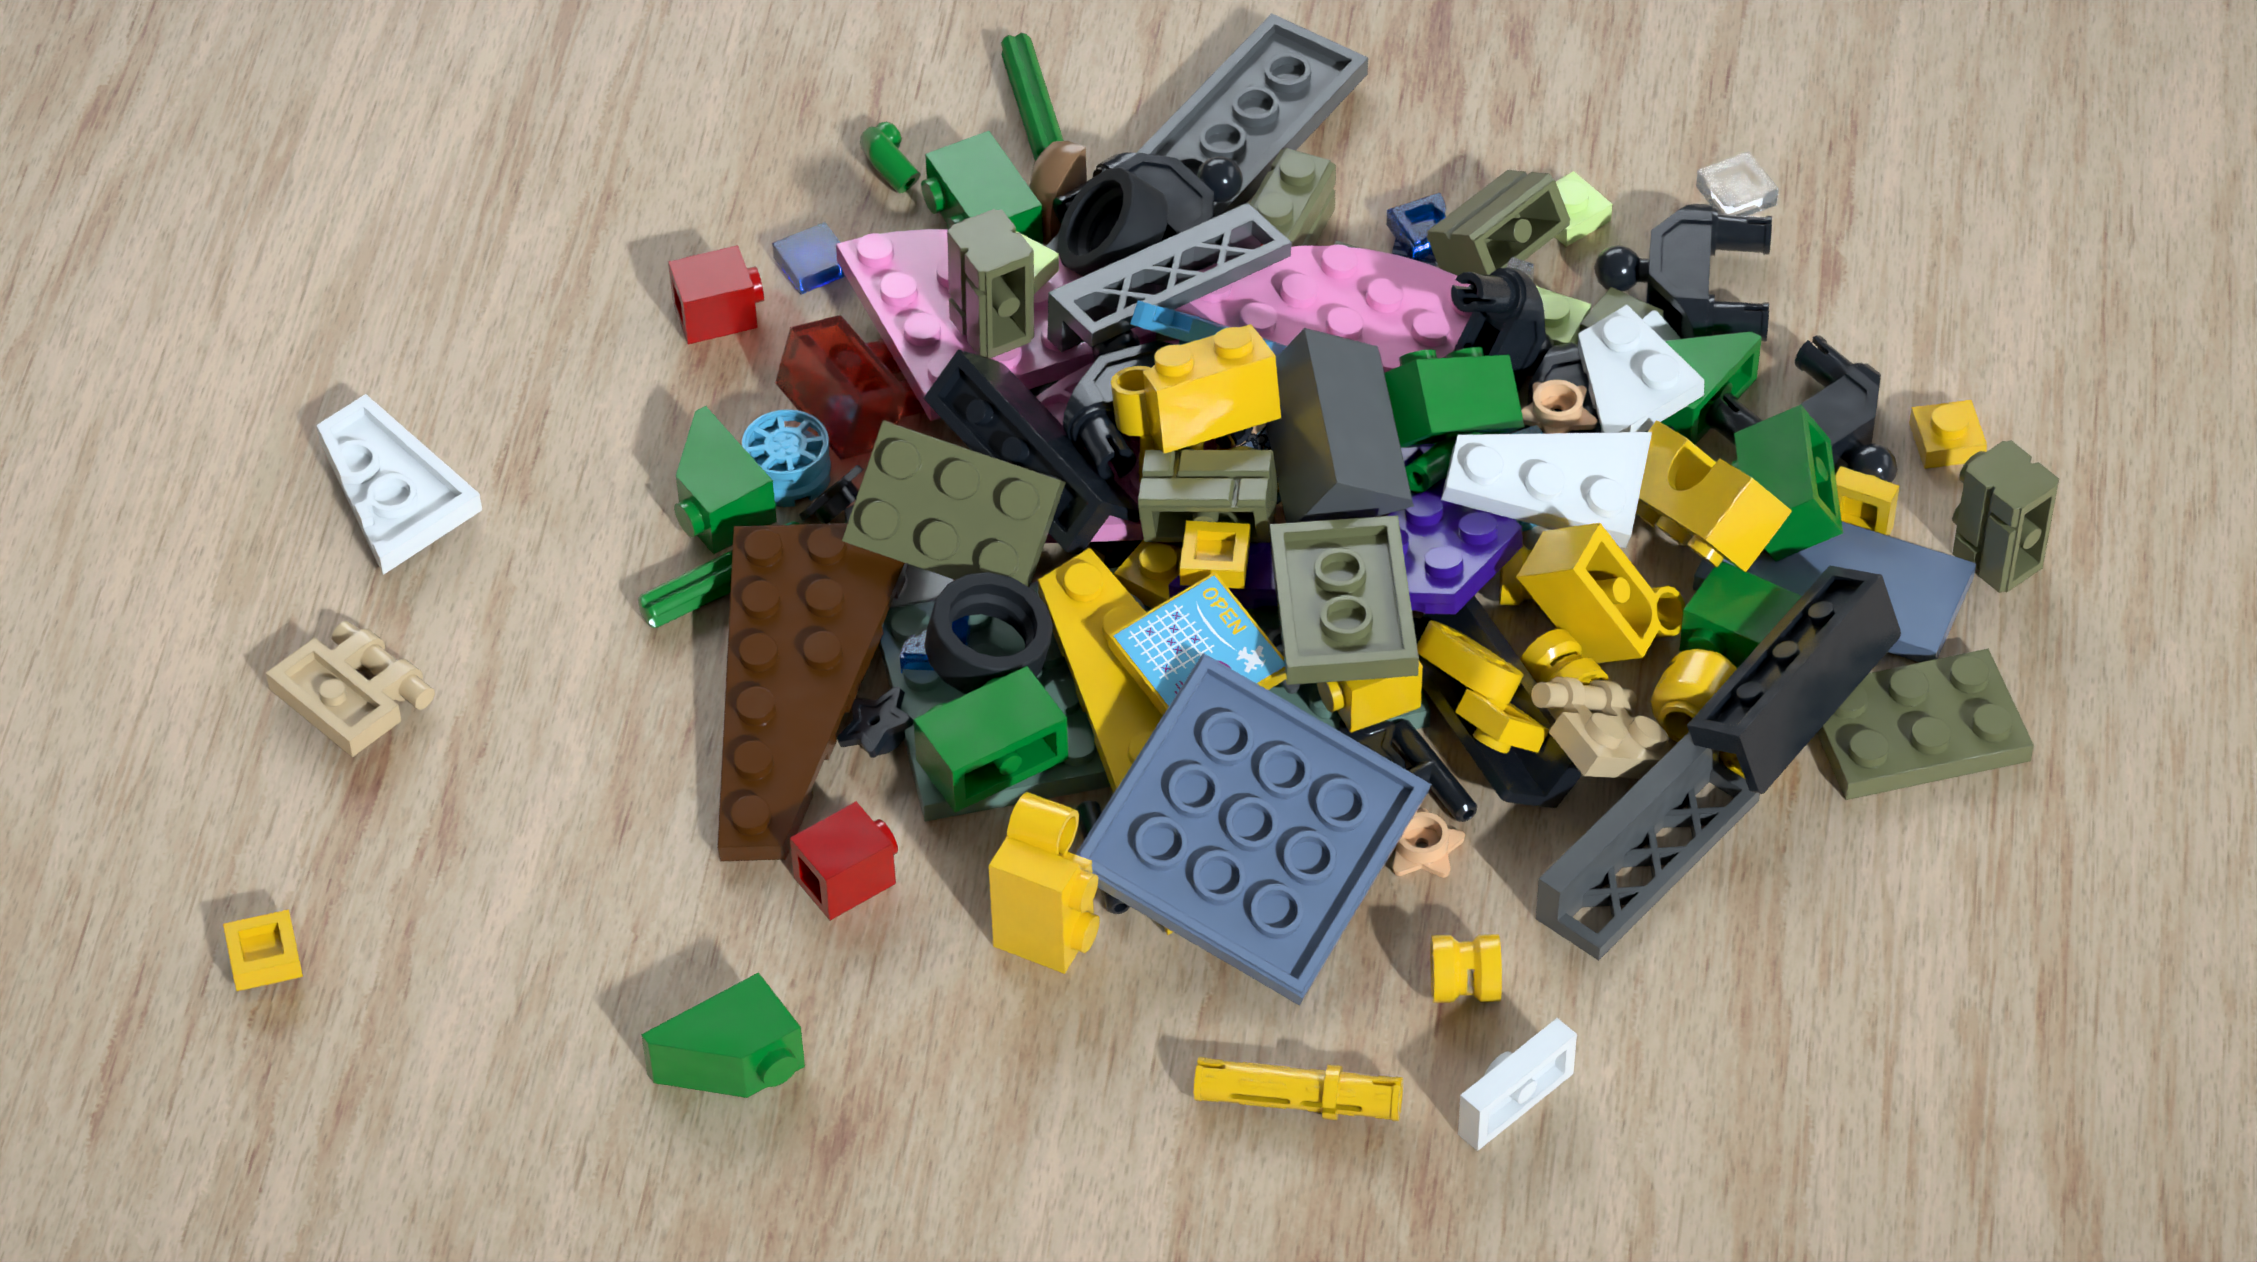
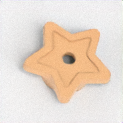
M1550 380L1544 383L1535 382L1533 384V403L1521 409L1524 425L1541 428L1544 434L1568 433L1571 430H1592L1596 427L1597 419L1583 407L1587 388L1582 385L1576 386L1565 380ZM1554 409H1560V410H1562V412H1556V411H1552V410H1554Z
M1425 808L1418 809L1393 850L1396 853L1393 873L1396 876H1403L1423 869L1439 877H1447L1450 874L1448 854L1464 842L1465 833L1461 830L1448 829L1446 822L1441 817L1430 813ZM1425 842L1428 846L1426 848H1419L1416 844Z

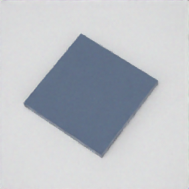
M1203 653L1076 855L1092 860V873L1098 875L1099 889L1300 1006L1428 794L1432 784Z

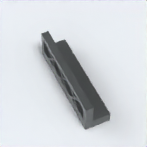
M1249 203L1243 204L1048 292L1047 339L1061 352L1083 342H1086L1090 347H1094L1137 327L1130 323L1138 300L1173 310L1290 257L1292 242ZM1217 263L1216 267L1205 272H1199V270Z
M1688 732L1539 878L1536 920L1599 961L1759 802L1760 794L1750 792L1743 777L1719 763L1720 751L1695 746ZM1710 782L1734 799L1726 807L1698 808L1696 795ZM1691 827L1693 839L1686 846L1658 848L1656 834L1662 828ZM1651 866L1653 879L1646 886L1617 888L1615 875L1622 868ZM1620 905H1626V906L1621 910ZM1610 906L1612 920L1599 933L1594 932L1573 918L1584 907Z

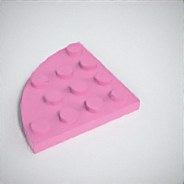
M924 229L895 231L883 234L872 233L861 238L837 243L838 264L930 421L941 418L923 399L958 349L977 355L967 342V335H962L949 318V299L951 296L949 294L948 230ZM1060 257L1059 271L1034 294V338L1031 340V343L991 358L1007 366L1028 390L1060 380L1095 362L1092 347L1086 342L1061 352L1047 339L1048 292L1082 277L1064 266ZM1141 327L1131 329L1138 336L1140 345L1156 341V332Z
M1345 245L1291 247L1290 257L1174 309L1228 327H1243L1252 324L1262 338L1286 346L1304 328L1378 346L1384 373L1400 366V356L1415 351L1433 349L1436 350L1437 358H1446L1447 354L1454 351L1472 312L1468 313L1458 310L1453 304L1451 298L1452 285L1463 287L1470 285L1462 284L1455 280L1457 275L1403 256L1370 249L1352 248ZM1217 263L1201 269L1199 272L1208 271L1216 267Z

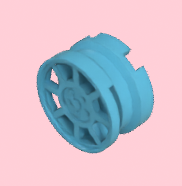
M777 410L758 417L745 430L742 446L773 480L775 506L794 507L795 500L807 496L813 501L827 489L830 483L831 472L829 437L825 426L816 417L798 410ZM784 421H797L801 424L798 427H785ZM809 427L813 428L818 432L819 436H815L807 431Z

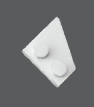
M1628 305L1623 306L1578 334V351L1583 370L1588 375L1589 393L1593 409L1597 410L1601 433L1645 432L1652 427L1656 420L1661 422L1704 396V379Z

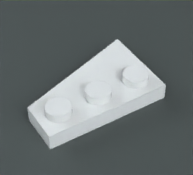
M363 395L317 425L320 443L383 575L482 511L480 494L368 395Z
M1652 432L1457 435L1441 500L1550 529L1601 523L1617 545L1626 549L1632 534Z

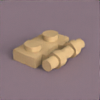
M343 621L333 631L332 640L338 645L333 650H330L314 637L267 671L266 677L269 689L353 758L401 722L399 705L394 700H407L415 708L421 710L432 702L435 691L423 681L421 670L406 659L397 660L385 650L384 641L369 629L359 630L351 622ZM356 670H369L376 676L368 681Z
M1556 677L1550 682H1539L1533 687L1531 697L1534 705L1539 708H1547L1556 720L1548 732L1583 776L1641 779L1672 749L1667 742L1668 735L1657 722L1645 716L1631 717L1629 715L1636 707V695L1631 689L1621 688L1617 682L1595 680L1588 685H1583L1576 678Z

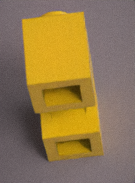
M1656 420L1648 431L1652 432L1635 515L1652 527L1657 526L1680 545L1688 546L1716 568L1725 559L1744 572H1747L1792 510L1749 475L1720 458L1715 462L1689 439Z

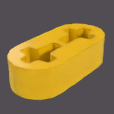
M1429 621L1417 644L1418 654L1475 692L1502 704L1508 705L1524 676L1516 667L1475 640L1436 621Z

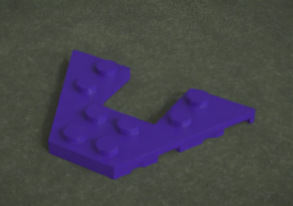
M1432 446L1401 448L1405 468ZM1446 479L1439 480L1423 493H1416L1410 489L1414 507L1391 512L1388 515H1398L1411 608L1425 614H1456L1523 547L1522 526L1515 519L1441 500ZM1250 543L1245 588H1229L1245 609H1256L1268 605L1277 606L1270 543ZM1180 574L1168 585L1169 599L1190 587L1180 585Z

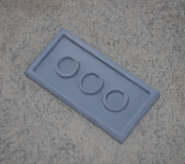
M1842 522L1843 534L1779 561H1775L1763 549L1747 570V572L1801 596L1804 595L1829 565L1881 574L1901 630L1900 638L1888 652L1917 662H1925L1938 659L1974 579L1976 563ZM1702 559L1694 575L1693 590L1695 591L1699 589L1715 567L1705 559ZM1723 559L1724 562L1733 565L1732 563H1730V562H1728L1727 560Z

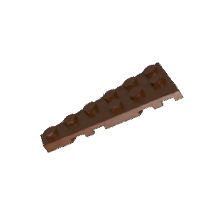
M848 523L734 526L717 847L720 861L786 860L791 849L790 837L798 833L813 798V785L824 760H829L837 742L836 732L844 713H849L883 635L882 625L893 599H898L906 581L905 571L908 567L907 563L843 542L842 539Z

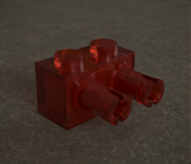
M841 315L790 327L775 384L798 411L811 414L825 426L829 437V447L840 460L872 452L883 420L898 425L901 418L926 413L907 380L898 381L893 375L902 373L882 338L865 343Z

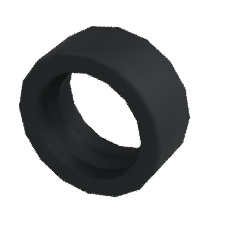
M1121 167L1106 169L1090 179L1075 196L1066 211L1058 233L1057 251L1062 264L1083 277L1161 242L1168 220V204L1164 194Z
M991 572L967 574L947 584L935 599L927 626L924 647L930 666L940 678L960 692L968 694L981 688L988 681L996 677L1007 676L1026 666L1037 677L1042 670L1050 646L1053 624L1046 604L1035 591L1013 577ZM980 614L999 618L1014 627L1024 639L1025 648L1010 656L994 657L978 653L964 645L952 630V622L964 616Z

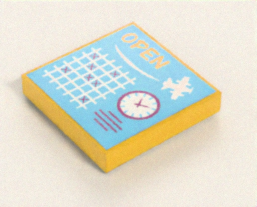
M1216 572L1109 635L1108 647L1162 715L1169 708L1203 653L1267 690L1286 680L1284 657Z

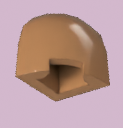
M1070 141L1052 142L1035 161L1031 173L1029 187L1042 204L1043 242L1046 245L1059 233L1061 223L1054 212L1053 200L1087 182L1086 147Z

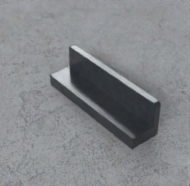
M957 350L923 399L972 451L1066 482L1048 532L1065 551L1075 554L1082 553L1109 516L1136 523L1139 521L1138 504L1115 480L1109 481L1099 476L1096 465L1087 450L1069 439L1063 425L1007 366L992 359Z
M1829 565L1687 724L1695 746L1736 754L1750 792L1764 794L1900 638L1901 630L1883 576L1881 574Z
M1475 595L1456 614H1424L1422 618L1413 617L1417 644L1429 621H1436L1465 634L1520 670L1524 676L1510 703L1550 730L1556 720L1547 708H1539L1532 701L1531 694L1533 687L1537 684ZM1418 654L1419 661L1423 666L1422 686L1500 799L1508 803L1557 808L1583 774L1552 735L1548 732L1538 753L1511 746L1508 753H1502L1481 743L1473 736L1477 727L1455 712L1466 690L1472 689Z

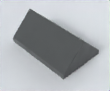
M1304 328L1276 357L1281 418L1266 423L1286 523L1368 518L1414 507L1378 346Z

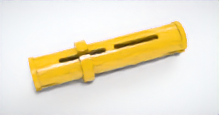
M1199 1056L1195 1069L1193 1094L1195 1101H1219L1259 1107L1307 1110L1308 1112L1322 1113V1118L1327 1120H1337L1339 1115H1356L1399 1121L1403 1099V1077L1371 1076L1343 1072L1341 1065L1328 1064L1326 1070L1302 1069L1281 1065L1223 1061L1221 1059Z

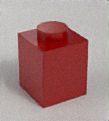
M738 245L668 261L673 305L688 345L758 328L755 303L764 301L763 286L757 267H746Z
M857 801L790 837L794 879L829 921L896 884L894 855L898 853V845L895 837L884 821L881 819L873 821Z

